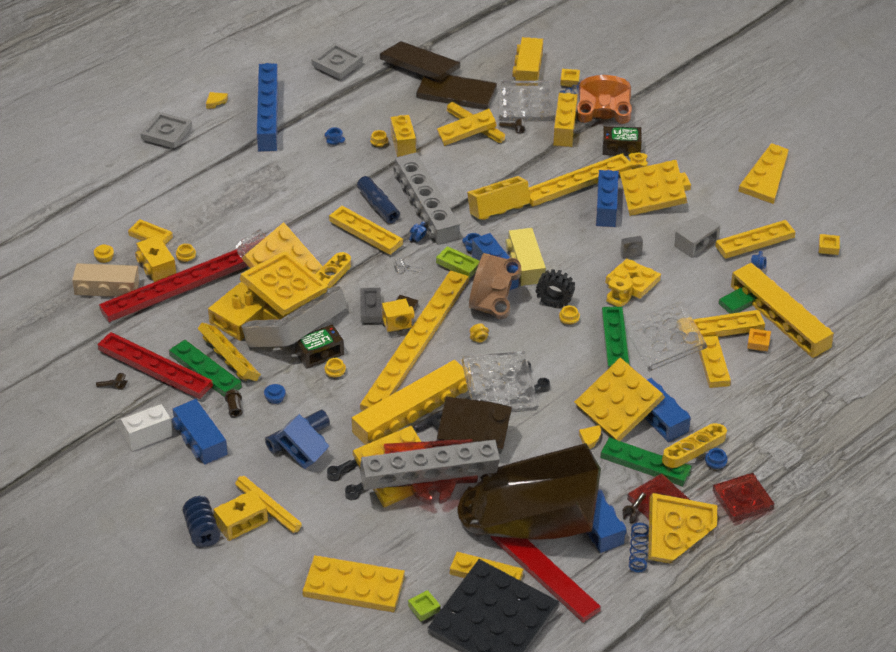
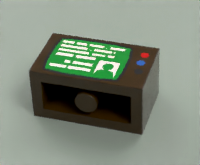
M603 126L602 155L616 156L623 154L624 156H629L631 153H641L642 127Z
M331 324L312 331L296 341L295 353L307 369L324 363L331 358L344 355V339L334 325Z

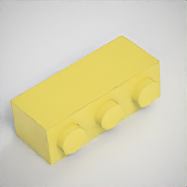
M533 229L510 230L508 239L505 240L506 250L510 251V258L518 259L521 263L522 274L519 277L521 286L538 284L542 273L546 271V267Z

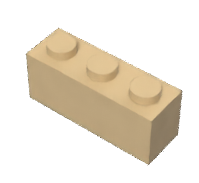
M82 263L76 264L72 279L75 295L118 297L138 289L140 281L138 266Z

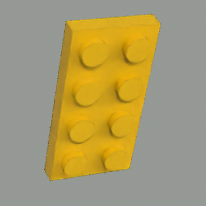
M314 555L302 593L303 597L394 613L405 578V570Z

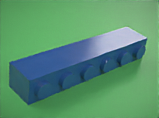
M277 63L259 64L258 152L277 151Z

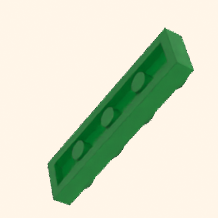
M602 307L607 369L619 358L629 364L623 307Z
M184 339L169 349L170 357L182 366L212 380V388L223 397L231 389L239 390L242 388V383L239 379Z
M610 437L600 455V458L682 487L692 468L688 464H683L677 468L667 467L662 463V455Z

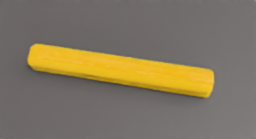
M454 102L447 105V111L459 119L474 115ZM495 127L481 132L498 143L505 140V133Z
M239 476L235 482L236 487L244 493L254 490L267 506V512L292 533L300 531L302 523L246 476Z

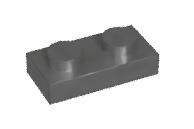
M360 288L361 323L382 322L381 288Z

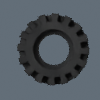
M551 269V272L547 270L545 273H542L535 290L537 298H541L540 302H547L546 306L548 307L552 304L553 308H556L557 305L559 308H563V305L567 306L570 303L575 291V282H572V277L567 278L568 274L566 272L563 275L561 270H558L556 273L555 269ZM549 286L557 287L561 291H555L551 289Z

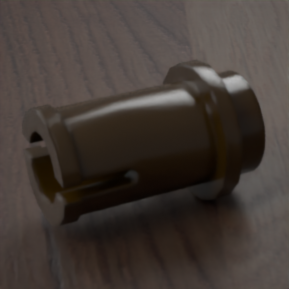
M236 389L227 391L225 395V401L228 403V414L233 418L239 417L243 413L240 402L242 395Z

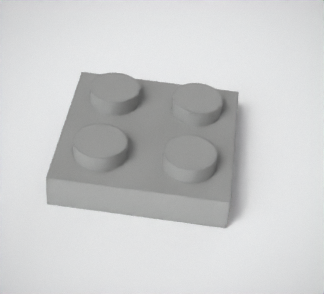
M333 43L312 59V66L341 79L363 62V56L337 43Z
M158 111L140 134L142 140L175 149L193 126L191 120Z

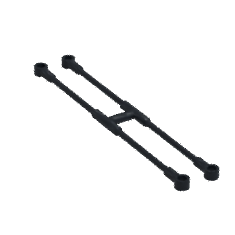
M526 360L519 362L518 367L506 373V376L464 399L473 400L508 380L511 381L520 375H529L531 373V363ZM547 378L538 379L536 385L503 405L513 406L539 392H548L550 380ZM443 409L413 425V429L419 432L432 425L438 431ZM436 440L426 449L443 447L450 442ZM348 460L339 466L328 467V480L338 481L341 474L352 469L357 464L356 460ZM362 482L357 485L346 486V499L356 500L358 498V494L364 491Z

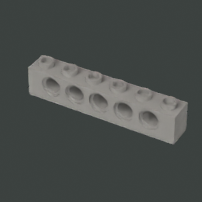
M418 153L396 157L395 166H393L394 175L396 178H399L402 189L406 190L408 200L413 202L415 212L419 213L421 221L426 223L430 238H434L437 245L458 240L460 224Z
M489 440L361 457L360 475L363 489L369 490L497 473L500 458L496 441Z

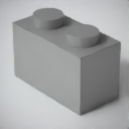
M701 214L676 231L674 247L693 258L714 244L716 240H719L721 225L706 215Z

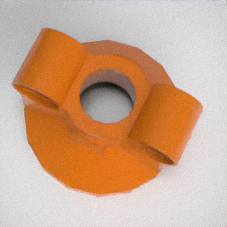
M595 75L582 80L579 84L578 120L588 123L593 117L599 119L615 118L620 124L628 123L632 113L630 83L624 78L612 75ZM586 109V110H589L590 112H588V113H583V112H581V111ZM620 111H626L627 113H626V114H620L619 112H620Z

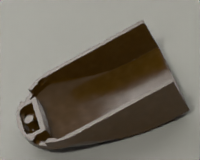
M587 443L498 467L497 473L482 475L480 477L481 481L473 488L469 486L459 501L457 514L461 523L468 531L481 535L542 540L558 539L590 532L593 527L601 468Z

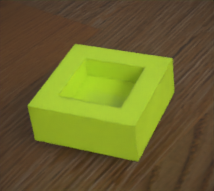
M428 590L408 600V607L420 621L439 613L441 610V605Z

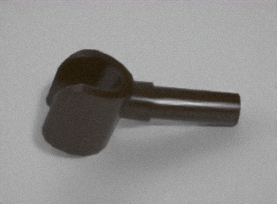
M517 119L511 123L499 122L500 127L514 128L518 134L525 132L522 119Z
M118 373L114 380L96 382V387L114 386V388L122 390L125 388L128 380H124L126 377L124 373Z
M644 492L639 495L632 505L623 508V519L626 515L632 514L629 518V523L636 521V510L647 496Z

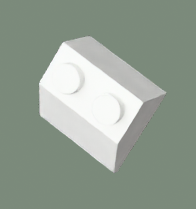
M162 404L151 406L115 420V424L131 451L173 436L171 419Z

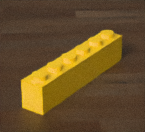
M749 263L732 272L731 287L734 290L743 287L742 291L746 295L752 292L757 296L758 299L752 303V306L759 310L761 314L808 355L814 358L832 348L834 333L831 329L807 311L802 304L793 299L788 292L780 288L761 269Z
M454 359L351 417L352 433L365 445L395 433L443 405L446 396L457 397L460 394L466 393L470 389L471 374Z

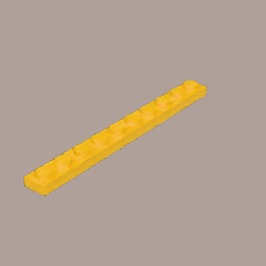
M449 271L360 403V410L364 411L396 393L468 284L469 276Z

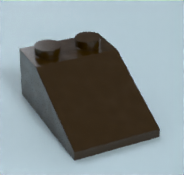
M446 396L436 439L454 444L495 440L498 453L501 454L504 448L512 406Z

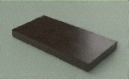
M403 41L380 53V59L438 81L460 68L459 61Z
M448 75L440 81L424 76L416 92V98L449 104L454 102L460 106L487 110L496 92L497 83Z

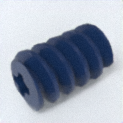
M199 495L187 500L183 505L182 512L192 543L198 547H209L216 544L220 539V533L209 499L206 496Z

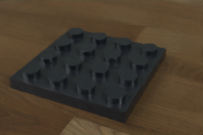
M478 559L428 626L427 630L429 634L461 652H527L558 609L559 601Z

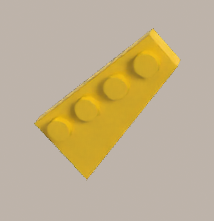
M771 143L741 182L738 191L774 204L789 149Z

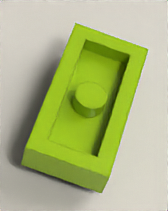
M448 246L436 257L437 264L454 272L467 275L469 279L476 273L480 262Z

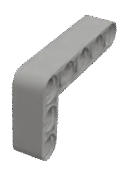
M337 286L327 289L326 293L302 305L282 319L254 320L243 324L242 330L247 346L278 347L295 343L347 308L342 287Z

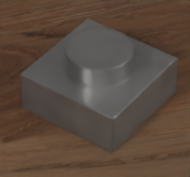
M641 236L622 238L620 251L622 259L642 256L643 239Z

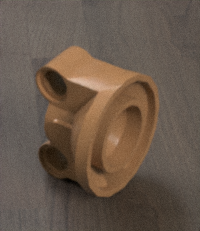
M483 253L474 277L469 308L492 314L497 319L507 318L510 314V304L507 297L512 280H517L522 274L519 260L515 258L505 259ZM515 265L518 270L515 273H509L507 268ZM504 304L507 308L504 312H497L495 310L496 306Z

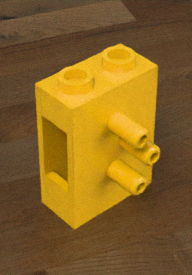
M240 282L208 308L209 323L241 341L245 338L242 325L254 320H264L263 310L269 304L243 282Z

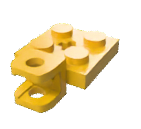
M626 258L606 276L605 283L611 289L607 294L606 301L617 307H622L631 300V295L641 299L660 281L661 274Z

